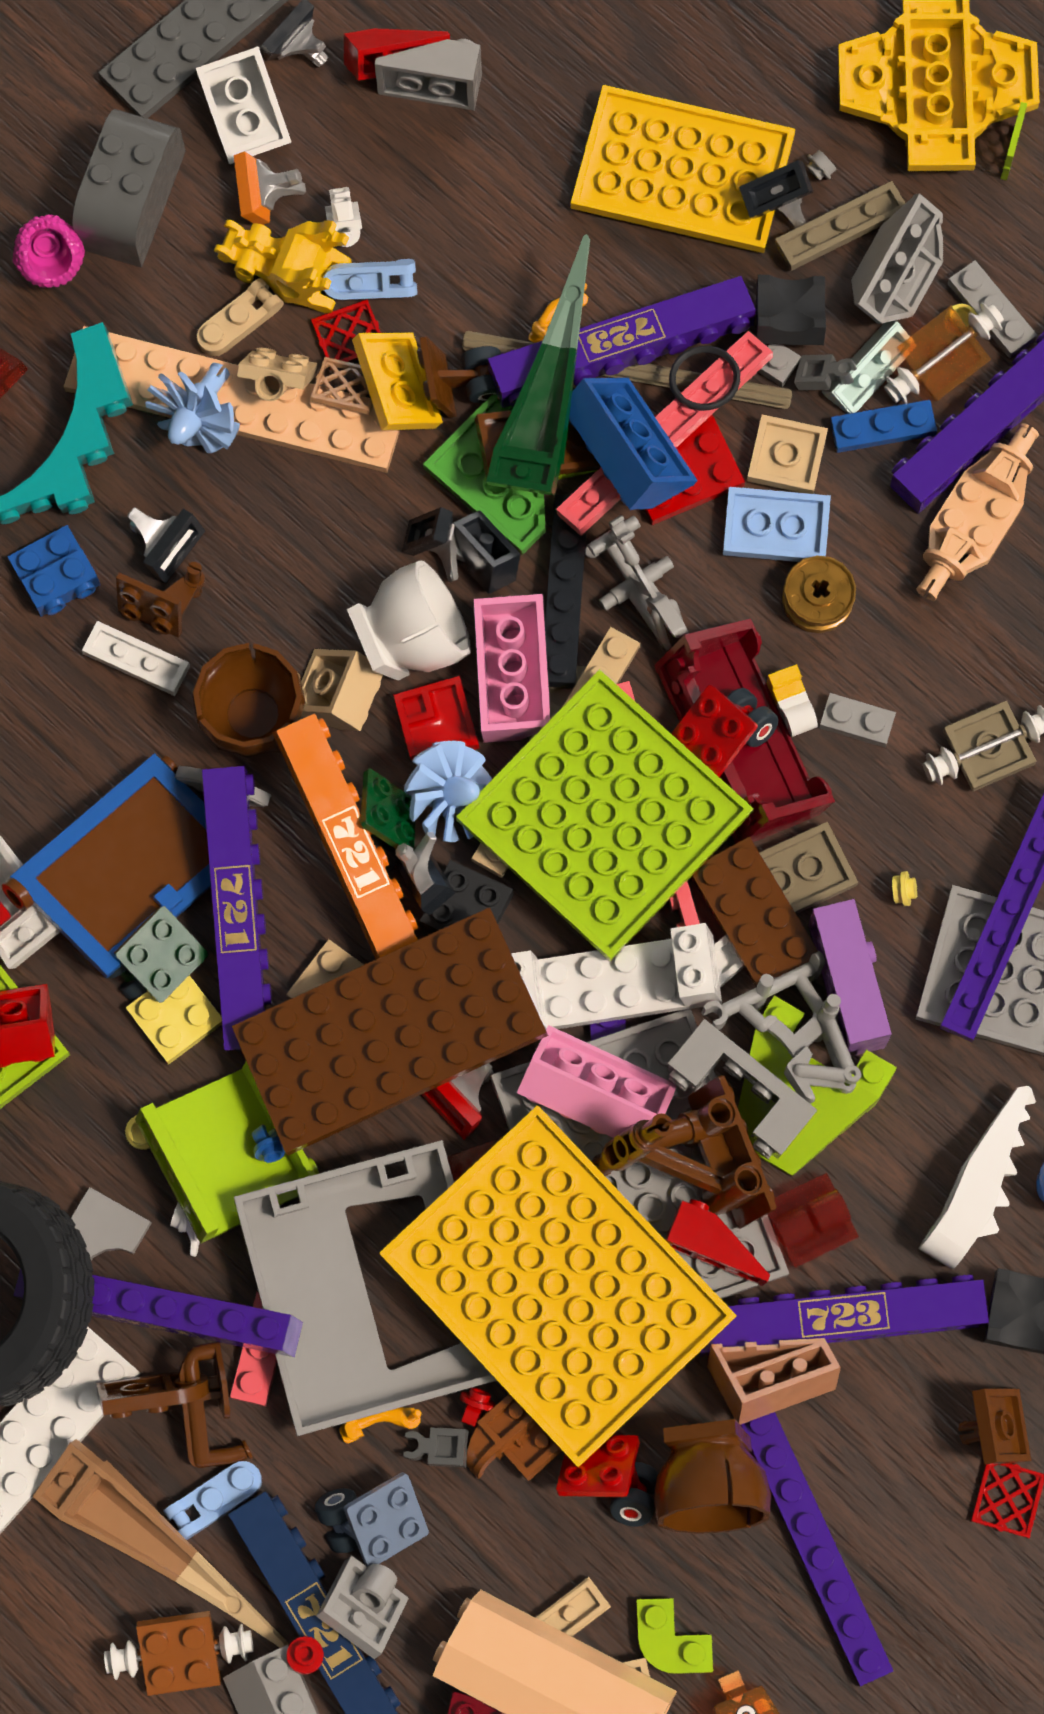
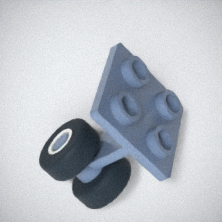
M404 1472L399 1473L358 1498L353 1490L342 1488L324 1494L315 1504V1512L320 1523L326 1526H333L334 1530L328 1531L325 1534L330 1549L336 1553H347L359 1548L364 1564L367 1567L372 1564H380L429 1534L409 1476Z

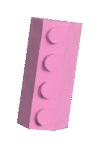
M543 594L474 599L480 718L484 743L521 740L537 734L550 721Z
M548 1025L546 1031L549 1036L541 1039L517 1091V1094L526 1097L532 1103L541 1104L558 1112L567 1119H573L591 1127L597 1133L606 1134L614 1138L640 1120H651L657 1114H666L677 1086L658 1075Z

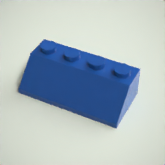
M583 378L572 391L569 422L576 428L584 440L586 448L594 455L603 469V474L611 481L619 493L621 501L629 510L652 509L690 488L698 481L629 378Z

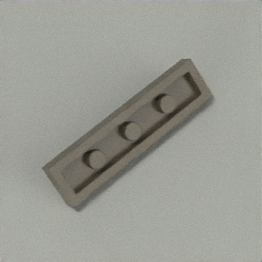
M893 181L776 238L775 245L788 268L792 271L881 227L883 223L906 203Z

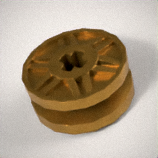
M817 555L801 560L792 567L785 580L782 595L785 614L795 626L807 632L824 633L835 630L846 621L855 602L856 585L853 575L843 563L832 557ZM818 591H822L825 595L824 597L821 595L819 598L813 596V593L817 594Z

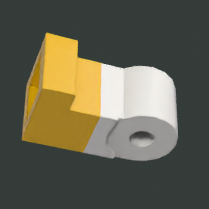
M797 664L769 674L766 683L791 737L818 727L816 715L803 686L802 676Z

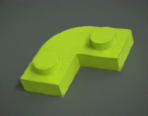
M673 1598L637 1600L638 1643L644 1657L652 1666L670 1674L713 1673L712 1635L675 1636Z

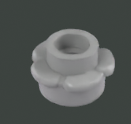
M820 150L813 156L808 155L810 163L806 167L819 181L823 177L827 180L831 179L830 175L837 169L827 156Z

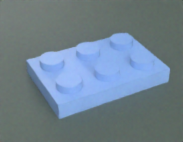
M729 487L723 555L800 562L805 558L817 555L826 556L831 495Z

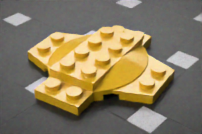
M902 0V15L894 21L893 26L886 33L880 35L879 32L838 44L839 111L888 125L899 137L905 140L908 171L974 170L976 165L975 139L990 124L1017 116L1021 102L1028 103L1026 112L1038 109L1037 42L996 31L994 34L986 32L979 25L980 20L970 13L969 0Z

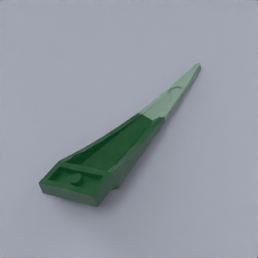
M587 234L582 238L542 344L494 447L486 480L489 485L555 495L561 465H564L590 246V239Z

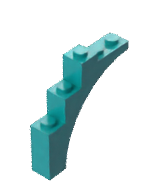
M103 322L71 333L77 358V389L73 411L63 436L49 458L31 477L10 492L0 496L1 524L15 522L20 519L21 514L29 511L33 513L44 512L50 509L52 503L55 502L63 513L69 512V514L83 512L88 509L89 504L95 502L83 465L86 463L89 466L101 464L108 459L107 456L114 454L102 416L115 417L125 413L127 407L133 406L109 332Z

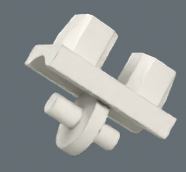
M349 187L329 190L331 206H325L327 220L333 221L336 224L335 231L345 233L349 237L346 246L342 247L352 246L358 241L360 229H362L358 202H351Z

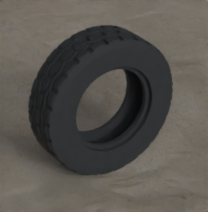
M0 1182V1238L15 1253L24 1281V1295L19 1316L10 1332L0 1341V1406H9L23 1402L24 1399H30L44 1391V1387L51 1386L63 1374L62 1371L69 1367L78 1354L77 1350L83 1344L88 1331V1323L91 1321L94 1306L92 1304L94 1278L92 1277L93 1267L90 1254L86 1250L87 1245L80 1231L75 1228L76 1224L64 1210H60V1206L47 1196H43L40 1192Z

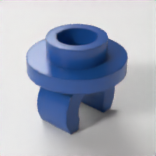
M262 1124L252 1132L253 1139L257 1144L253 1149L256 1159L272 1163L284 1156L285 1151L275 1128L267 1132L266 1126Z

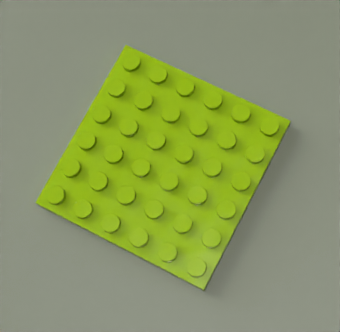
M599 669L481 790L477 800L467 805L456 816V821L603 956L611 961L745 821L754 808Z

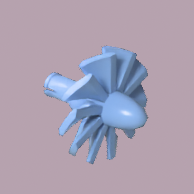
M212 363L201 382L195 384L191 382L184 372H179L178 375L186 391L162 373L158 375V378L164 383L168 391L152 385L148 388L150 393L165 404L146 401V408L172 415L171 419L160 421L157 424L161 429L168 430V438L172 444H182L184 446L202 445L207 453H214L223 447L227 449L233 442L240 428V423L234 422V412L231 403L228 402L220 405L217 393L230 376L226 367L221 374L216 376L223 366L222 364Z
M440 741L432 743V747L414 757L412 762L417 766L404 785V792L412 797L410 803V818L412 821H415L427 806L433 807L430 815L422 823L425 834L427 832L436 833L437 821L442 813L446 822L443 841L456 842L459 838L453 824L455 813L458 815L464 809V806L477 800L480 791L492 778L482 766L486 761L482 754L465 746V742ZM464 828L467 839L474 837Z

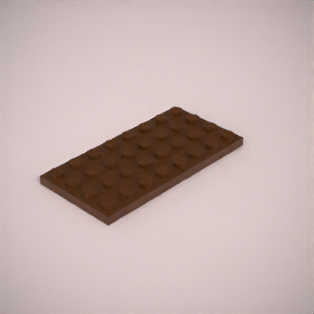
M490 907L232 1026L284 1151L288 1156L549 1036Z

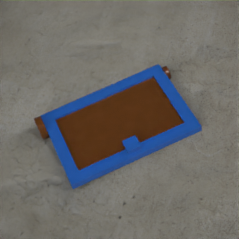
M154 753L2 884L4 894L15 907L21 911H26L34 905L106 979L122 966L114 956V952L160 906H165L177 918L211 888L205 803L186 784L177 780L175 773L178 768L174 761L166 755L160 759Z

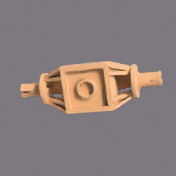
M1021 423L1008 445L994 443L990 447L988 454L964 471L930 525L928 549L923 553V559L931 568L917 587V592L924 597L929 587L932 586L928 592L927 599L935 601L948 578L962 581L968 573L989 563L1022 510L1027 475L1033 470L1032 463L1025 455L1039 436L1036 429L1032 427L1026 438H1024L1029 425ZM1015 473H1016V474H1017V475H1016V478H1015L1014 482L1012 483V479H1013V477H1014V475H1015ZM965 553L969 556L960 564L958 561Z

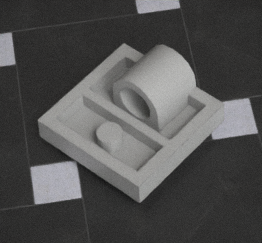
M351 1555L342 1564L316 1617L375 1659L382 1654L409 1598L395 1588L397 1577L391 1569L380 1564H372L366 1567Z

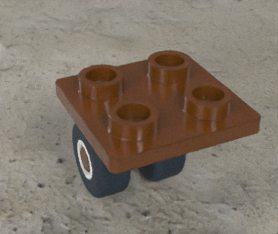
M427 336L420 337L421 349L417 350V355L422 369H425L427 380L423 381V389L427 400H431L438 410H442L449 418L457 416L452 393L454 388L466 386L468 399L473 403H484L490 396L496 395L495 383L492 375L488 372V358L501 355L498 348L493 346L472 348L461 356L463 370H448L446 355Z

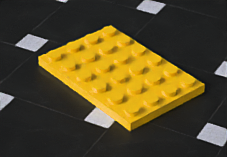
M603 85L573 192L571 209L764 253L775 210L756 219L750 218L739 187L787 165L795 136V129Z

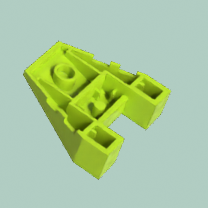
M774 995L763 1016L765 1018L770 1015L777 1017L779 1021L795 1034L803 1021L805 1013ZM755 1028L750 1056L795 1091L784 1075L787 1064L793 1059L792 1056L768 1031L760 1032ZM866 1049L856 1066L861 1071V1077L856 1083L853 1092L845 1094L839 1089L810 1086L815 1096V1101L811 1105L817 1111L779 1159L772 1155L768 1160L755 1149L754 1151L761 1159L792 1177L839 1135L849 1129L866 1112L876 1106L894 1076L897 1067ZM813 1058L809 1061L811 1065L825 1066ZM744 1078L738 1111L741 1118L747 1124L748 1136L750 1138L753 1131L776 1103L770 1100L767 1104L751 1091L753 1084ZM750 1138V1141L753 1145L755 1141L752 1138Z

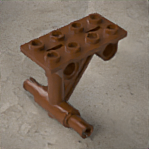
M724 1075L714 1078L688 1096L691 1111L679 1114L677 1119L671 1120L668 1115L663 1113L655 1115L651 1120H640L607 1142L602 1149V1153L593 1157L591 1161L595 1166L599 1164L597 1168L605 1177L611 1174L612 1171H623L639 1161L704 1189L703 1203L710 1207L709 1211L717 1215L732 1211L739 1229L749 1226L777 1208L774 1192L767 1184L761 1169L760 1157L754 1151L748 1136L747 1124L740 1116L735 1103L733 1089L728 1085ZM681 1143L689 1148L699 1147L706 1165L667 1148Z

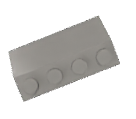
M288 1645L262 1656L223 1677L238 1714H319L303 1675L296 1673L288 1665L286 1658Z

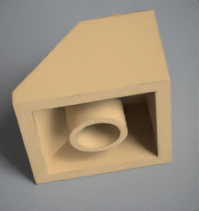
M314 649L301 680L306 702L301 716L307 717L315 713L317 719L323 718L327 726L338 730L361 731L363 724L367 720L368 711L374 696L380 688L383 674L373 671L368 658L358 651Z

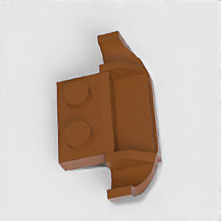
M508 1394L477 1422L478 1426L469 1442L466 1465L479 1479L484 1475L483 1472L496 1457L501 1459L506 1455L529 1481L560 1454L562 1450L515 1399Z

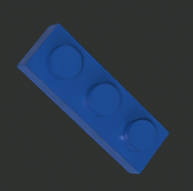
M930 400L834 416L830 420L837 453L936 436L937 433Z

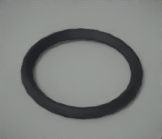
M698 346L683 352L675 360L669 373V385L675 398L688 408L699 411L713 410L725 405L734 397L740 385L741 373L735 359L728 352L718 347ZM698 353H713L723 357L729 363L734 374L733 384L723 398L716 402L700 404L686 399L680 393L676 384V374L682 362L690 356Z

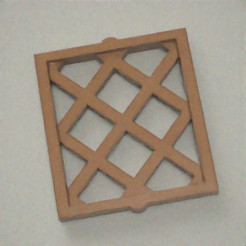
M324 357L320 372L316 376V383L310 401L370 415L373 406L371 398L368 404H364L360 399L369 394L365 378L360 374L363 373L361 366ZM330 367L334 374L324 377L325 369ZM352 372L357 379L347 382L343 376ZM338 378L343 385L333 388L329 381ZM361 383L366 390L356 394L352 386ZM324 384L328 391L318 394L319 386ZM347 389L351 396L341 399L337 393Z

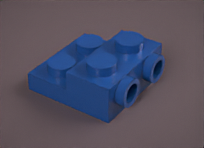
M68 525L7 556L41 617L45 614L53 615L65 608L66 603L77 597L78 599H83L95 592L96 587L101 585L97 574Z

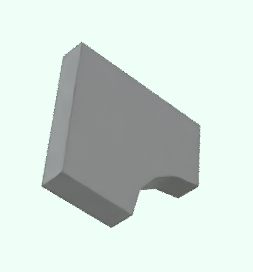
M90 1187L71 1217L76 1224L75 1228L80 1231L87 1245L86 1250L89 1252L91 1260L106 1251L122 1250L134 1254L152 1224L151 1221Z

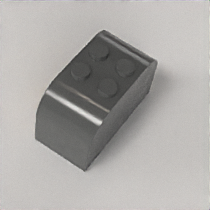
M113 109L103 125L80 185L73 211V230L82 241L85 251L142 268L186 152L180 128L117 109Z

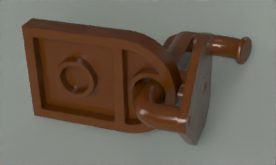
M220 1342L194 1346L187 1352L179 1372L96 1383L97 1397L103 1415H110L111 1418H125L131 1416L132 1411L144 1409L148 1413H160L167 1411L168 1406L182 1404L188 1459L197 1468L231 1464L248 1458L249 1460L253 1459L245 1440L241 1441L242 1444L233 1447L209 1450L204 1401L217 1399L223 1418H230L228 1387ZM213 1359L214 1376L200 1373L199 1361Z

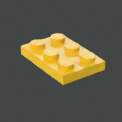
M358 333L352 339L381 430L436 429L443 423L436 405L431 400L428 401L425 396L423 381L427 380L426 372L419 363L417 355L418 346L413 333Z

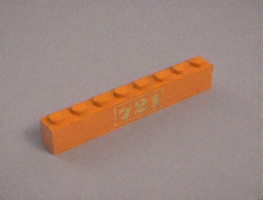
M314 713L272 732L375 959L417 941L418 939L414 933V930L418 929L416 920L410 910L404 911L399 900L404 897L397 880L395 878L390 880L385 869L389 862L381 846L375 847L370 836L373 833L361 825V814L356 805L360 801L359 795L353 783L347 784L341 771L345 769V765L337 750L332 752L327 738L331 737L324 719H317Z

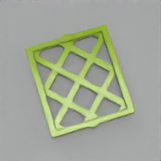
M1021 102L1001 175L1002 180L1007 181L1028 103Z

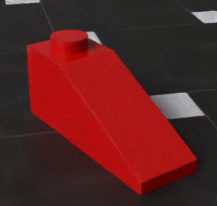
M378 28L344 33V65L358 81L376 78V58L450 39V34L446 31Z
M690 1199L689 1202L682 1200L665 1239L675 1251L764 1286L768 1282L770 1274L715 1213L708 1211L710 1207L698 1200Z

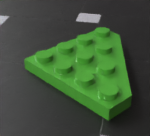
M494 394L423 464V467L473 513L480 510L517 551L523 555L545 533L544 494L492 486L486 482L474 419L477 414L511 411L513 409L511 405L502 408L497 395Z

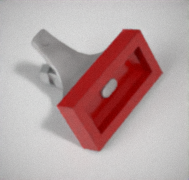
M488 1063L421 1094L463 1140L474 1133L482 1120L478 1095L481 1085L488 1082L490 1076L494 1073L492 1066Z

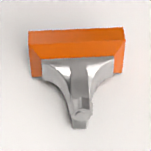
M245 151L234 155L241 216L248 221L262 225L270 223V210H273L275 202L280 197L305 194V183L302 182V176L298 169L274 173L266 163Z

